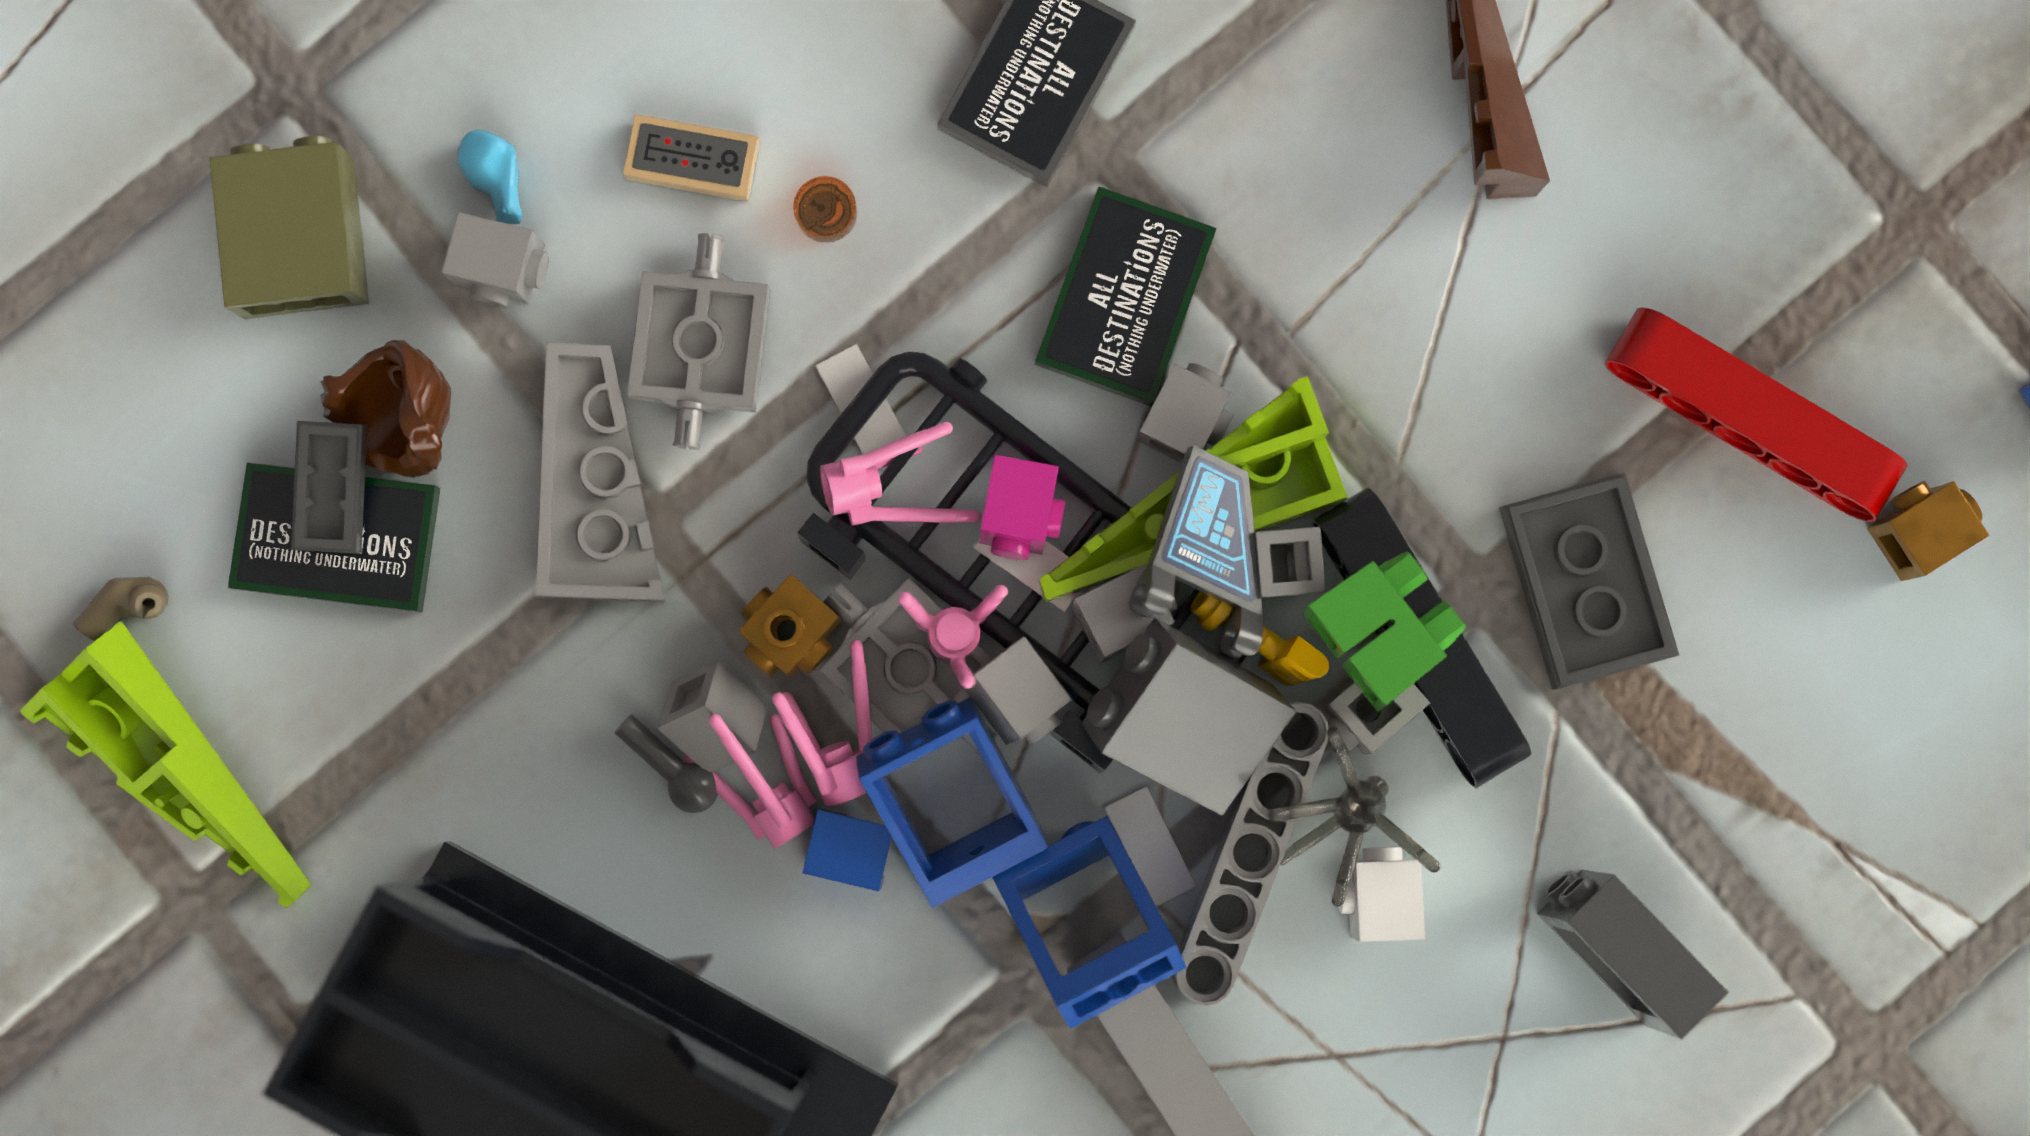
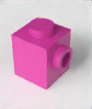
M995 455L979 543L991 545L990 552L996 556L1013 560H1028L1030 553L1043 554L1046 536L1059 539L1065 507V500L1053 498L1059 466Z

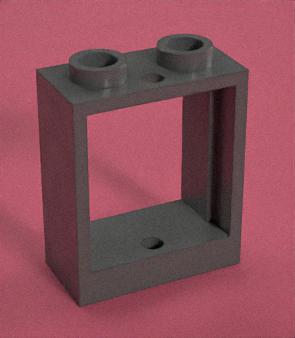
M1582 869L1576 875L1570 870L1560 876L1544 893L1543 897L1548 903L1537 913L1539 917L1645 1026L1682 1040L1729 993L1614 874Z

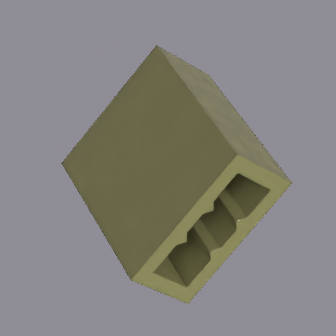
M307 136L294 140L293 147L270 150L268 146L262 144H243L232 147L230 149L231 155L209 157L225 308L244 319L369 304L354 158L337 142H332V139L328 137Z

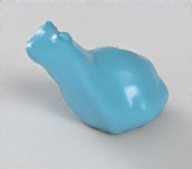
M477 129L467 133L457 150V161L464 176L471 186L486 193L491 198L497 215L496 221L506 224L520 223L522 221V211L519 205V168L515 147L500 136L486 130Z

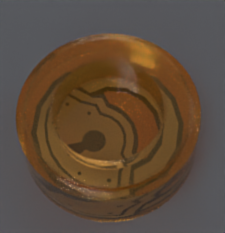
M830 176L816 177L804 183L795 196L793 204L794 215L798 226L809 238L824 243L834 242L845 237L854 227L857 219V205L851 189L843 181Z

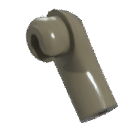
M150 577L111 579L74 621L73 625L86 637L96 641L110 630L119 618L152 619L158 617L163 613L168 603L166 587L161 582Z

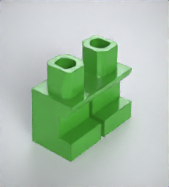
M1409 552L1385 561L1379 567L1374 561L1309 604L1302 613L1337 660L1383 625L1389 626V629L1342 664L1343 668L1377 712L1446 658L1447 655L1444 653V650L1466 628L1464 622L1445 600L1420 619L1417 618L1403 600L1404 597L1428 580L1423 569Z

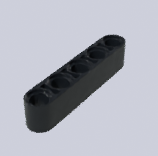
M1365 488L1312 520L1313 527H1320L1322 545L1344 581L1373 561L1379 567L1385 561L1405 552H1409L1421 567L1387 509L1370 488ZM1429 578L1425 583L1403 598L1418 619L1442 602ZM1383 625L1375 633L1379 636L1389 629V626ZM1461 633L1444 650L1447 657L1417 680L1414 685L1430 702L1423 709V712L1461 774L1472 787L1477 789L1530 757L1532 753L1523 732Z

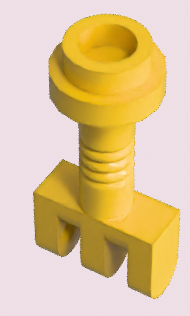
M1200 591L1195 597L1190 610L1198 616L1197 624L1206 631H1212L1219 625L1225 626L1235 607ZM1263 625V637L1258 653L1263 658L1258 667L1285 686H1293L1322 677L1328 672L1329 661L1327 657L1303 638L1296 636L1284 640Z

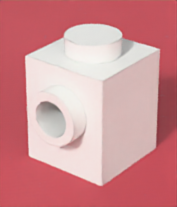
M1401 846L1363 848L1364 860H1346L1347 875H1338L1337 900L1340 914H1349L1350 938L1359 942L1425 939L1421 860L1403 858Z

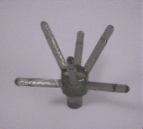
M1334 726L1330 727L1327 730V736L1347 788L1336 798L1275 808L1268 812L1267 817L1271 822L1331 812L1334 815L1286 848L1280 865H1286L1339 828L1349 832L1331 898L1334 906H1342L1351 882L1363 835L1375 825L1430 872H1438L1441 867L1439 861L1384 815L1386 809L1385 797L1389 791L1386 781L1379 776H1370L1365 781H1360L1339 729Z

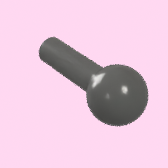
M632 714L615 730L614 733L668 781L669 797L676 807L688 813H698L708 809L715 802L718 794L713 773L701 768L696 763H685Z

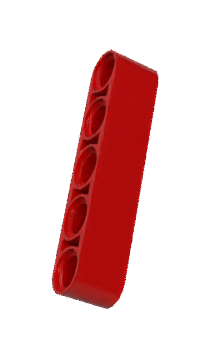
M1640 307L1636 309L1605 361L1606 368L1625 383L1839 511L1858 520L1866 522L1876 521L1908 466L1906 461L1893 450L1677 321L1650 308Z

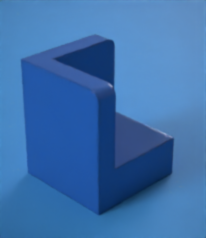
M818 809L802 874L879 892L882 889L885 877L883 873L892 836L883 824L849 817L847 814L831 810Z

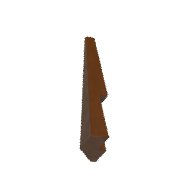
M1446 0L1452 80L1466 79L1474 185H1486L1487 199L1537 196L1550 182V178L1496 0Z

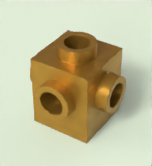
M790 573L774 592L765 587L747 604L741 613V616L747 622L738 632L750 642L742 652L767 675L772 677L780 669L786 675L793 677L800 669L809 675L820 665L833 649V646L827 641L828 637L843 620ZM788 621H794L796 625L794 636L787 641H781L779 638L780 627Z

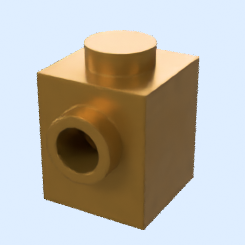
M1922 481L1908 488L1891 500L1896 510L1867 527L1872 538L1901 581L1928 575L1990 536L1981 523L1983 515L1978 503L1967 491L1959 489L1954 481L1930 488L1926 481Z

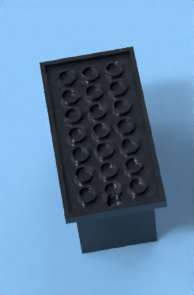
M446 841L443 843L430 869L421 879L376 886L261 1095L336 1136H872L899 1083L459 845Z

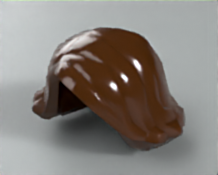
M404 340L388 341L383 347L366 353L341 376L327 375L323 377V380L320 381L325 391L320 395L321 403L324 407L323 417L332 423L367 425L366 465L378 468L381 472L397 473L411 478L430 474L433 469H437L442 459L441 449L443 446L441 438L450 419L451 387L442 371L419 349H414Z

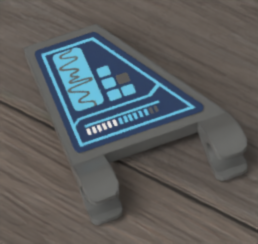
M1193 445L1188 447L1148 565L1131 594L1129 607L1133 612L1143 617L1165 614L1169 611L1172 604L1175 580H1178L1235 607L1220 633L1217 643L1218 650L1232 658H1240L1242 655L1253 656L1258 652L1262 642L1263 610L1260 597L1249 473Z

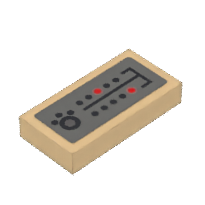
M635 114L623 175L629 181L748 202L760 140L758 136Z

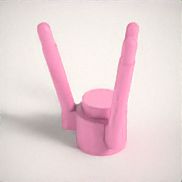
M943 422L862 455L821 465V485L831 515L834 516L848 512L852 526L871 521L978 522L981 515L976 510L874 507L871 505V500L882 497V486L878 470L888 467L896 456L915 448L918 449L913 456L919 455L922 452L923 445L950 434L953 430L952 424L950 422Z
M1004 585L997 586L971 612L963 608L950 607L941 610L935 616L928 614L910 593L902 592L899 595V602L916 621V626L928 632L927 641L930 650L937 658L950 662L951 672L956 675L961 685L965 688H971L975 680L966 664V659L973 654L980 640L979 625L1002 602V599L1007 595V588Z
M854 640L850 645L859 750H852L849 741H841L821 749L793 695L790 692H784L783 694L776 693L772 697V701L782 721L813 773L822 800L826 806L838 805L867 793L859 780L856 756L863 753L864 746L873 739L864 648L860 640Z
M718 714L711 715L709 718L710 725L759 797L752 802L757 812L714 771L712 773L715 778L717 794L746 821L756 838L759 840L766 836L772 847L776 849L812 826L815 822V816L809 807L816 803L817 799L805 782L791 739L781 716L773 714L770 717V724L793 791L789 790L785 782L771 789L722 717ZM685 754L684 760L687 763H695Z

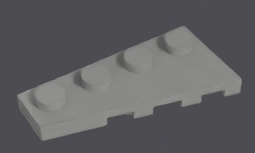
M546 342L536 598L665 602L611 345Z

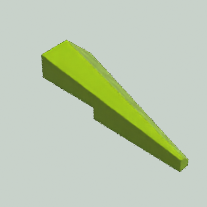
M1308 376L1296 380L1287 390L1261 410L1252 414L1239 427L1213 447L1206 450L1249 473L1254 532H1260L1335 507L1348 497L1325 438L1329 431ZM1179 472L1138 502L1107 529L1085 543L1081 549L1050 573H1046L1041 577L1039 584L1045 603L1107 583L1144 564L1147 567Z
M122 621L85 648L57 677L42 687L21 708L20 712L32 723L46 718L68 734L70 738L67 741L66 748L77 756L82 757L90 752L98 756L117 775L116 784L190 839L195 841L206 835L229 852L231 856L227 866L239 875H243L251 869L259 874L279 894L277 902L283 907L287 908L312 886Z

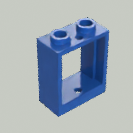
M972 697L958 704L955 700H949L934 706L922 716L921 723L900 734L896 730H891L876 736L864 746L863 753L856 756L859 780L932 908L1048 848L1039 820ZM969 733L1012 812L929 854L885 775Z
M1108 816L1095 822L1085 821L1074 825L1063 834L1061 840L1049 845L1046 850L992 877L1058 1010L1070 1029L1187 968L1174 938ZM1109 856L1149 931L1061 977L1023 900Z

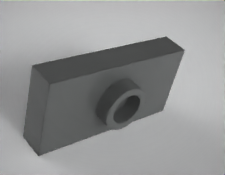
M297 421L291 550L339 553L362 552L367 425Z

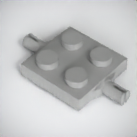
M708 233L698 234L695 270H687L676 274L642 271L627 396L631 400L664 403L678 410L672 446L686 449V446L691 450L700 449L699 442L703 413L720 409L756 413L770 288L768 284L736 281L720 273L725 238L717 234H712L711 238Z
M910 578L888 600L871 607L869 610L843 583L837 586L834 591L851 607L850 610H847L831 593L824 600L823 603L827 604L850 629L842 646L819 670L855 704L850 645L852 641L860 640L864 648L871 721L883 733L896 730L900 734L921 723L922 716L934 706L949 700H955L958 704L970 697L956 675L951 672L950 662L937 658L930 650L927 641L928 632L916 626V621L899 602V595L902 592H908L921 604L928 614L935 616L942 610ZM977 645L973 654L966 659V664L971 673H974L992 658ZM988 727L993 738H995L997 734ZM967 733L961 736L979 754L970 734Z

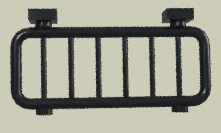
M904 352L892 356L878 367L817 443L807 461L806 480L811 495L830 513L821 485L820 466L834 463L894 387L903 378L913 376L925 380L944 395L916 432L936 426L955 403L994 433L936 508L951 509L1004 441L1029 461L1059 466L1056 481L1094 510L1062 551L1068 557L1082 548L1104 518L1113 524L1132 508L980 392L987 383V379L973 365L961 358H957L949 368L940 360L921 352ZM918 448L898 455L892 460L880 476L882 493ZM878 498L871 500L872 506L878 500ZM848 512L832 516L827 523L815 513H812L797 532L801 543L849 580L852 579L866 561L864 551L857 547L860 541L864 539L951 607L963 608L971 612L983 601L981 597L969 588L989 564L990 559L980 553L961 579L957 580L919 550L939 523L924 522L908 542L882 521H871L852 526ZM1194 589L1173 616L1175 621L1172 625L1173 628L1179 630L1191 615V605L1200 592L1199 590ZM1032 590L1010 620L994 609L987 619L979 625L980 629L1004 648L1025 636L1070 698L1085 710L1080 717H1077L1069 710L1062 718V723L1050 735L1098 773L1105 771L1113 761V758L1099 750L1081 724L1087 716L1091 700L1100 689L1070 667L1089 643L1084 630L1079 633L1062 657L1058 658L1020 628L1043 598L1041 595ZM1221 651L1218 652L1238 665H1241L1247 657L1242 655L1240 658H1232Z

